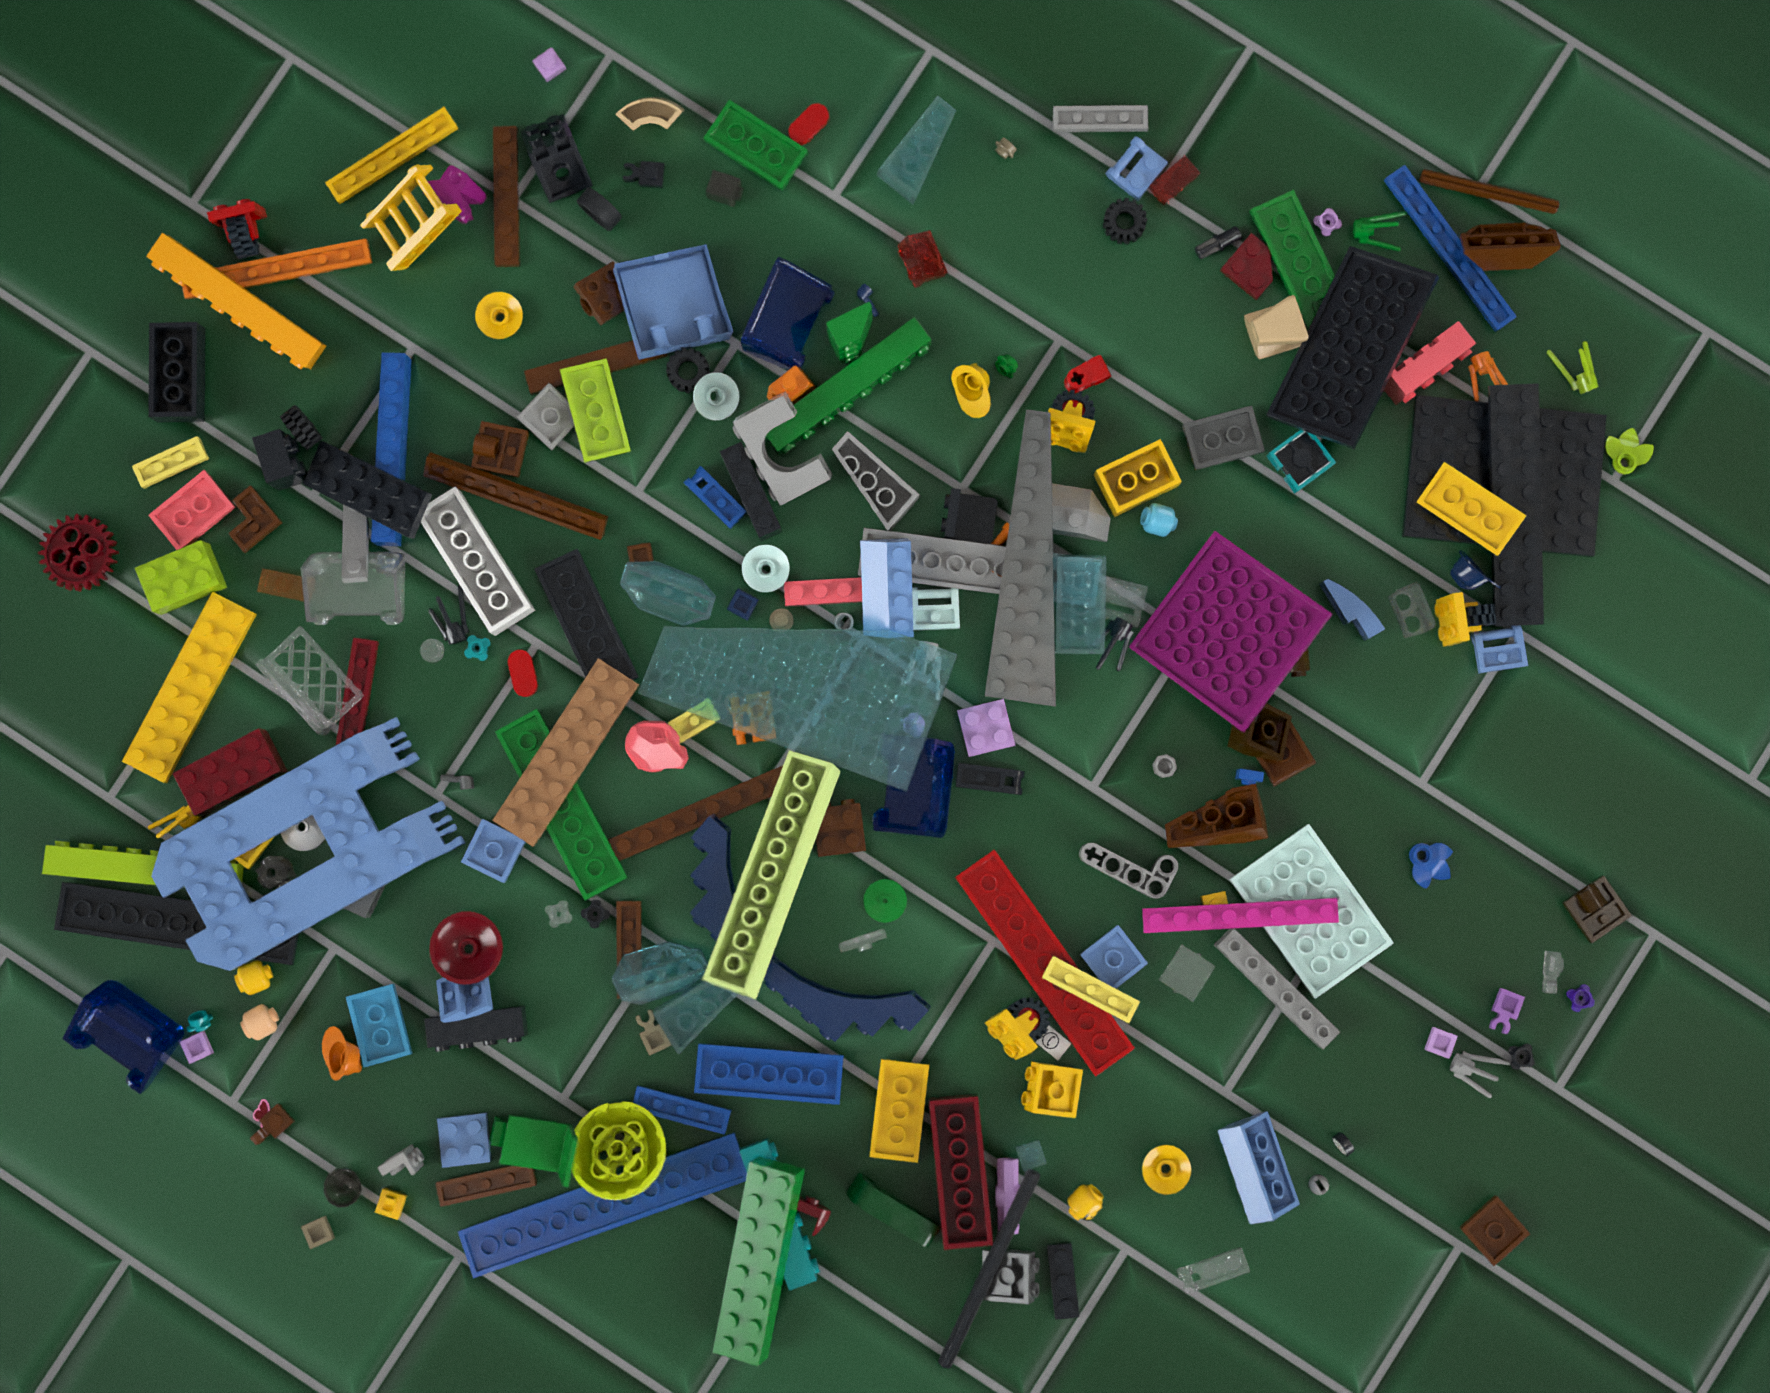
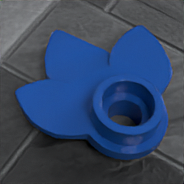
M1418 843L1410 849L1409 858L1414 864L1412 876L1418 885L1427 888L1431 878L1438 880L1451 878L1450 868L1445 860L1451 856L1453 851L1447 845L1435 843L1429 846L1425 843ZM1419 851H1423L1425 854L1422 860L1417 857Z

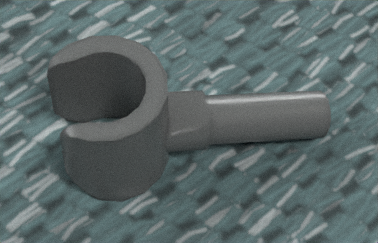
M440 776L441 781L460 782V790L474 789V779L472 776Z

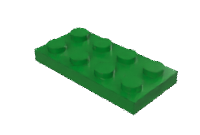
M731 100L726 103L703 138L706 143L781 191L784 190L808 154L806 148Z

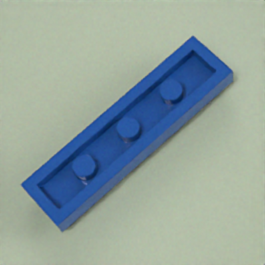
M640 1085L637 1086L633 1103L642 1106L653 1116L724 1135L731 1114V1110Z

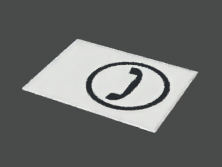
M1048 1026L1047 1033L1043 1034V1037L1038 1039L1036 1043L1055 1059L1059 1060L1071 1043L1051 1026Z

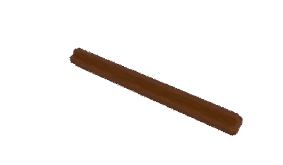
M1423 169L1420 175V182L1552 214H1555L1559 208L1558 200L1428 169Z

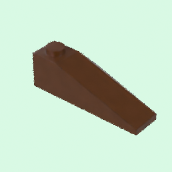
M1256 783L1232 788L1218 799L1207 801L1205 806L1193 812L1189 811L1165 824L1168 848L1246 843L1268 838L1265 814Z

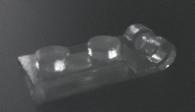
M1241 1247L1177 1269L1179 1278H1182L1184 1282L1183 1290L1185 1294L1202 1290L1250 1272ZM1198 1272L1200 1280L1194 1282L1191 1275Z

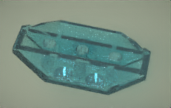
M657 561L627 562L625 564L620 585L626 590L629 597L640 610L681 626L710 618L716 596L701 578Z
M667 941L623 955L612 977V982L622 1001L642 1005L686 990L704 976L708 963L701 949H692L685 945Z

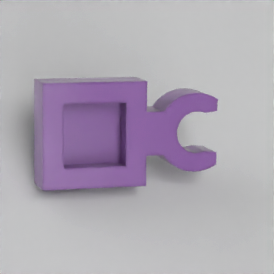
M1499 988L1491 1010L1498 1014L1497 1017L1490 1021L1489 1028L1495 1030L1497 1023L1501 1022L1503 1024L1501 1033L1507 1034L1510 1031L1509 1019L1517 1020L1525 997Z

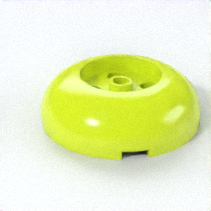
M622 1101V1103L603 1104L585 1115L575 1128L578 1143L572 1173L585 1190L597 1197L607 1200H623L634 1197L646 1190L656 1180L662 1170L666 1156L664 1132L656 1118L640 1105ZM624 1133L625 1137L622 1141L616 1140V1134ZM641 1147V1152L633 1156L634 1148ZM602 1151H607L608 1157L605 1160H600V1153ZM619 1166H624L623 1173L617 1175V1168Z

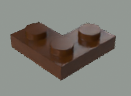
M251 485L232 500L247 519L228 534L245 553L282 524V521Z

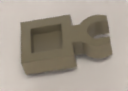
M652 1009L648 1010L650 1019L647 1022L643 1021L640 1015L636 1016L637 1023L645 1028V1031L639 1034L649 1056L672 1045L663 1023L655 1025V1013Z

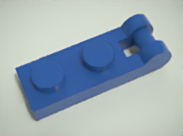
M701 466L696 470V474L691 479L688 478L683 482L729 529L747 514V511ZM702 480H705L707 484L700 489L697 485Z

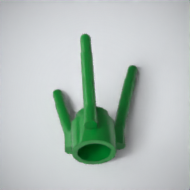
M1400 211L1354 219L1353 238H1359V243H1368L1400 251L1401 248L1398 246L1370 239L1369 236L1374 235V228L1399 226L1397 221L1374 223L1375 221L1405 216L1407 212Z

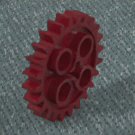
M75 514L74 519L66 515V522L57 519L58 527L49 525L52 531L51 534L43 533L47 541L39 542L41 546L45 547L44 550L38 552V554L45 557L39 561V564L47 565L43 573L51 574L49 576L50 581H57V586L63 587L65 585V589L72 591L73 587L79 592L82 591L83 587L91 590V583L99 587L100 578L108 580L105 574L106 571L114 572L109 567L110 564H117L118 562L112 559V555L119 554L118 551L112 549L118 543L114 540H109L113 537L114 533L106 532L108 526L105 524L100 525L101 520L96 518L92 520L89 515H85L82 518V515ZM77 531V539L71 542V534ZM98 543V550L92 554V545ZM77 550H79V551L81 552V555H80V556H78V554H76V551H77ZM65 552L66 558L60 563L59 555ZM85 563L86 571L80 574L79 568Z

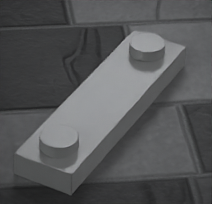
M1148 105L1053 106V132H1139L1148 130Z
M343 505L342 581L343 583L367 582L369 517Z

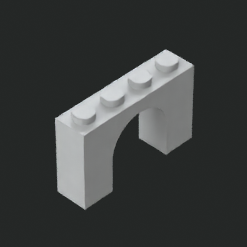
M786 391L736 417L732 427L737 438L743 439L746 445L744 449L749 459L755 460L758 466L756 470L759 477L768 483L770 487L768 491L774 501H778L780 506L830 480L832 476L821 454L795 467L780 466L769 458L765 450L766 434L776 426L795 417L797 413Z

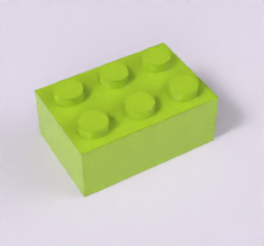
M202 540L135 568L152 612L160 615L206 597L212 592L215 593L227 588L210 544Z

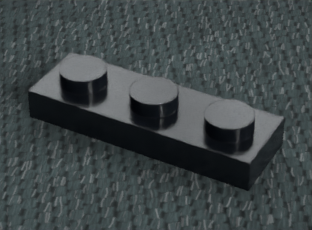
M1072 1243L1047 1244L1055 1320L1079 1318Z

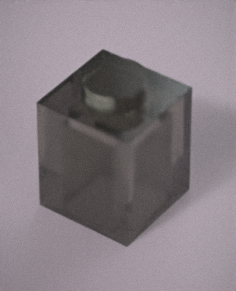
M713 170L706 189V195L710 200L734 207L736 201L741 200L744 188L741 187L740 178Z

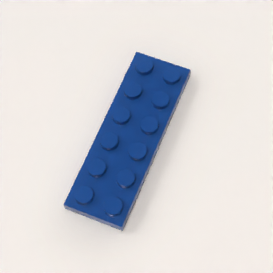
M699 1043L694 1093L839 1105L844 1055Z

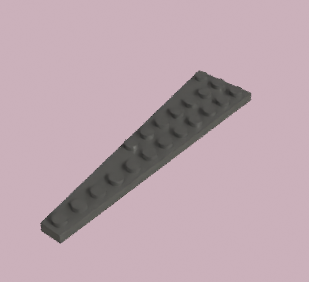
M1026 409L985 696L1056 707L1051 413Z

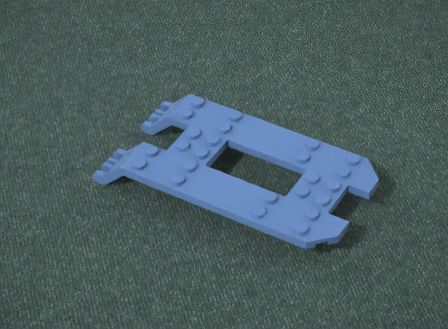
M397 717L350 737L161 843L152 872V878L162 897H167L185 887L207 927L186 939L197 962L232 971L416 867L446 854L465 843L462 836L454 838L447 844L442 838L456 831V824L438 831L437 828L453 820L451 815L441 818L436 823L432 820V815L445 810L446 806L443 801L407 816L380 832L357 790L420 760L415 752L407 755L402 760L399 759L397 753L410 748L412 745L410 740L396 747L392 746L407 737L405 732L402 731L396 734L395 737L388 739L385 732L393 730L401 724ZM313 815L335 857L252 903L230 861Z

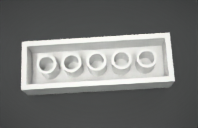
M454 487L431 501L426 508L421 523L489 632L496 636L536 611L462 492Z

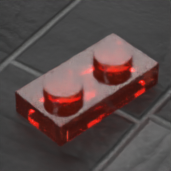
M1184 155L1150 184L1149 190L1165 205L1196 179L1200 172Z

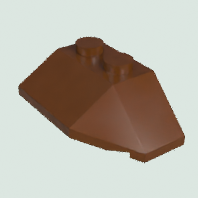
M1529 223L1482 224L1460 235L1464 254L1484 271L1532 269L1560 250L1561 247L1555 229L1549 228L1547 230L1541 226Z

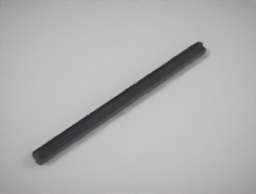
M1028 1169L938 1360V1363L943 1368L950 1369L955 1361L1041 1177L1040 1173L1036 1170Z

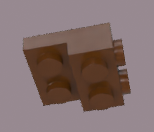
M855 799L841 800V805L831 806V802H829L816 836L818 857L866 851L860 803H855Z

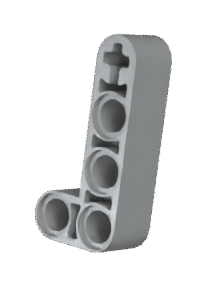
M1086 843L1079 851V857L1085 864L1151 898H1161L1165 895L1178 870L1177 860L1170 855L1158 857L1149 872L1095 843ZM1093 847L1095 849L1094 853L1098 856H1102L1103 852L1106 854L1102 858L1100 866L1097 865L1100 860L1096 858L1086 859V849L1090 850ZM1110 858H1114L1118 862V868L1114 872H1110L1106 868V862ZM1164 859H1168L1172 863V869L1168 873H1164L1160 869V863ZM1132 869L1137 870L1140 875L1136 883H1131L1127 878L1128 872ZM1156 880L1161 885V890L1158 894H1152L1149 890V884L1152 881Z

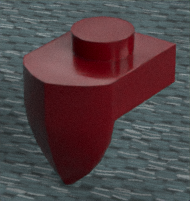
M811 1196L800 1197L798 1201V1211L818 1218L812 1236H815L825 1226L831 1210L820 1205L819 1200Z

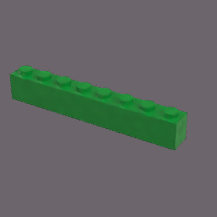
M912 318L795 403L794 407L797 410L795 417L771 429L765 438L778 455L790 453L796 448L795 444L801 439L806 441L816 433L814 431L821 425L823 427L827 426L835 419L833 416L838 412L844 413L853 407V401L859 397L864 399L873 392L872 388L878 383L883 385L892 378L891 374L897 369L902 371L911 364L910 360L915 356L922 357L930 350L931 338L916 318Z

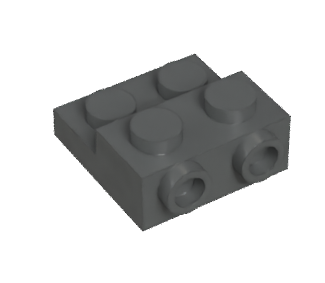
M990 1249L982 1251V1266ZM1006 1251L983 1300L1020 1304L1034 1302L1035 1298L1039 1295V1283L1035 1282V1273H1038L1040 1266L1039 1258H1035V1251Z

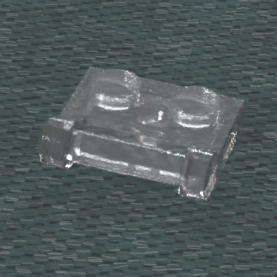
M1101 575L1095 607L1093 606L1091 617L1099 618L1100 616L1112 620L1120 617L1132 624L1134 628H1138L1148 586ZM1105 601L1133 608L1134 613L1131 615L1101 607L1102 602Z

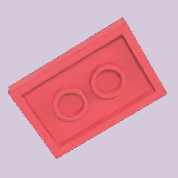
M203 470L148 516L175 549L179 550L196 541L234 510L236 506L209 473Z

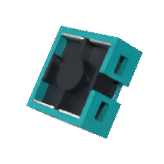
M1302 430L1292 435L1266 456L1277 471L1281 469L1286 475L1284 481L1294 494L1336 463L1316 435Z

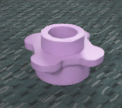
M1330 208L1326 209L1321 216H1316L1313 220L1314 225L1321 229V234L1325 237L1329 236L1334 229H1339L1342 225L1337 214Z

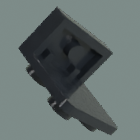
M951 488V495L946 494L944 508L948 509L947 518H942L940 531L945 532L944 538L991 544L997 500L990 497L961 494V489Z

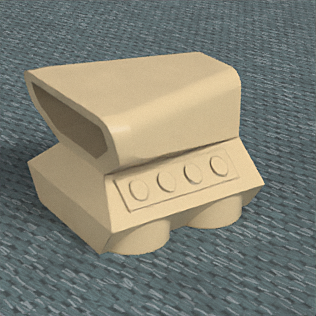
M1294 295L1286 297L1274 306L1244 315L1245 325L1259 360L1300 347L1302 342L1308 340V333Z

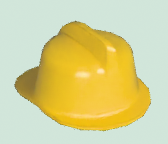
M973 363L970 366L960 365L956 367L952 372L951 379L961 409L972 418L984 417L989 412L991 406L988 391L990 385L988 373L982 367H979L977 363Z

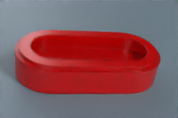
M819 103L810 105L790 125V139L800 145L807 144L828 123L829 113L827 108Z
M515 650L508 657V667L513 688L518 695L530 697L538 689L533 659L528 652Z

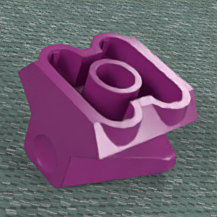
M453 165L447 167L440 180L428 181L442 204H457L462 212L455 219L463 224L473 220L469 204H483L487 198L485 192L465 172Z

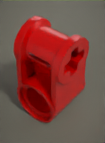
M1097 355L1083 364L1072 368L1064 380V386L1068 392L1075 390L1076 394L1079 391L1106 381L1112 375L1102 356ZM1073 376L1075 379L1081 380L1079 384L1077 382L1072 383Z

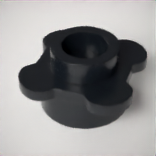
M593 900L587 909H582L581 916L586 918L591 928H598L604 919L606 920L610 917V912L601 906L600 900Z
M1525 1043L1520 1047H1509L1508 1053L1512 1059L1510 1065L1513 1069L1518 1070L1520 1067L1530 1068L1534 1065L1535 1061L1530 1044Z

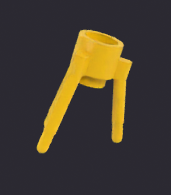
M189 805L186 807L182 806L174 813L149 825L148 829L151 830L175 818L176 820L156 834V838H160L178 825L183 829L191 827L198 823L202 817L194 816Z

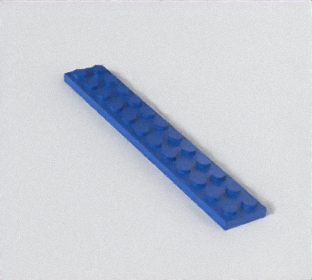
M735 1132L666 1156L662 1170L656 1180L646 1190L634 1197L623 1200H607L589 1193L583 1187H579L459 1230L458 1234L473 1278L745 1182L747 1172L739 1152L740 1146Z

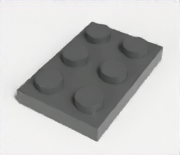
M1252 406L1187 422L1182 425L1195 471L1257 455L1265 451Z

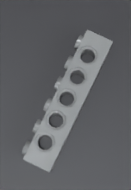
M1229 928L1214 944L1317 1047L1324 1049L1340 1033L1325 1016L1234 928Z

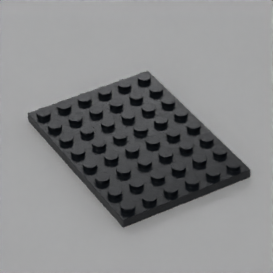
M1417 395L1414 401L1402 537L1480 545L1418 504L1417 500L1444 462L1490 491L1488 403ZM1539 408L1542 552L1584 557L1595 556L1607 415Z

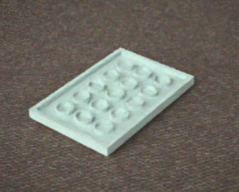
M1309 824L1299 829L1229 879L1245 903L1337 898L1339 923L1263 927L1314 999L1394 943Z

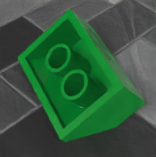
M870 301L826 322L828 340L840 364L844 362L846 364L852 363L863 352L873 323Z

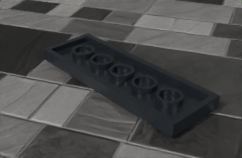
M320 441L303 482L307 487L414 539L432 496L431 493L325 441Z
M577 548L535 568L534 570L585 678L599 658L631 680L638 679L639 676L579 549Z

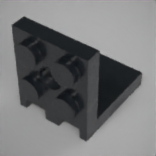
M564 114L550 116L546 121L539 124H530L520 131L530 160L549 203L593 186ZM566 168L568 173L564 177H558L556 175L557 170Z

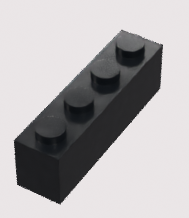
M742 442L719 451L760 541L762 542L781 533L780 524Z
M525 1006L494 1009L471 1018L443 1023L440 1016L424 1019L427 1048L435 1047V1052L450 1050V1045L458 1044L459 1049L474 1047V1042L482 1041L483 1046L498 1044L499 1039H507V1043L522 1041L523 1036L528 1035Z

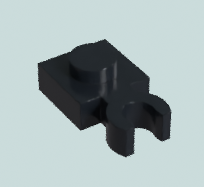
M641 161L640 168L632 163L624 164L625 170L633 171L632 175L623 176L624 182L633 183L639 180L640 187L663 189L664 163Z

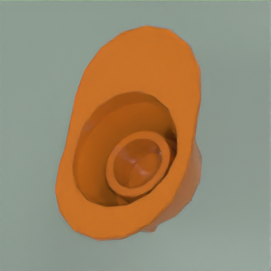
M335 1026L329 1027L323 1036L322 1054L331 1078L337 1081L342 1076L361 1072L362 1065L359 1047L346 1041L339 1028Z

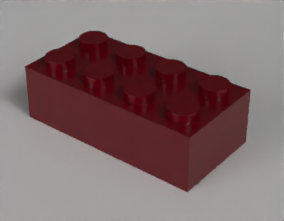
M258 728L174 772L173 775L193 815L204 817L288 771L267 730Z

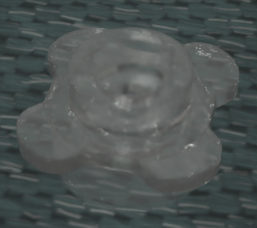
M561 900L556 905L546 906L545 913L549 915V925L551 927L557 928L559 924L572 921V915L569 914L566 901Z

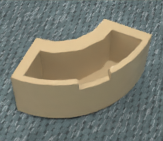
M646 97L627 104L616 115L633 131L640 125L648 123L659 124L668 129L684 109L664 98Z

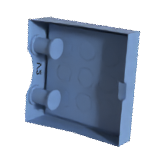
M707 244L614 265V275L638 360L677 350L680 351L682 348L689 349L730 339L733 328L719 290Z

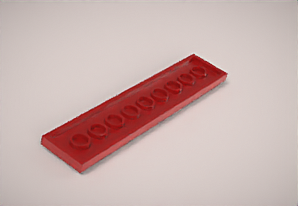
M995 849L955 877L1095 1077L1135 1049L1110 1013L1042 978L1052 956L1077 969L1079 968Z

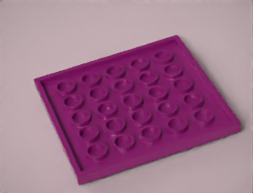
M1214 531L1132 641L1129 648L1239 730L1245 732L1332 614Z

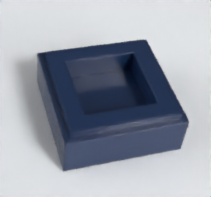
M738 588L727 610L748 621L759 599Z

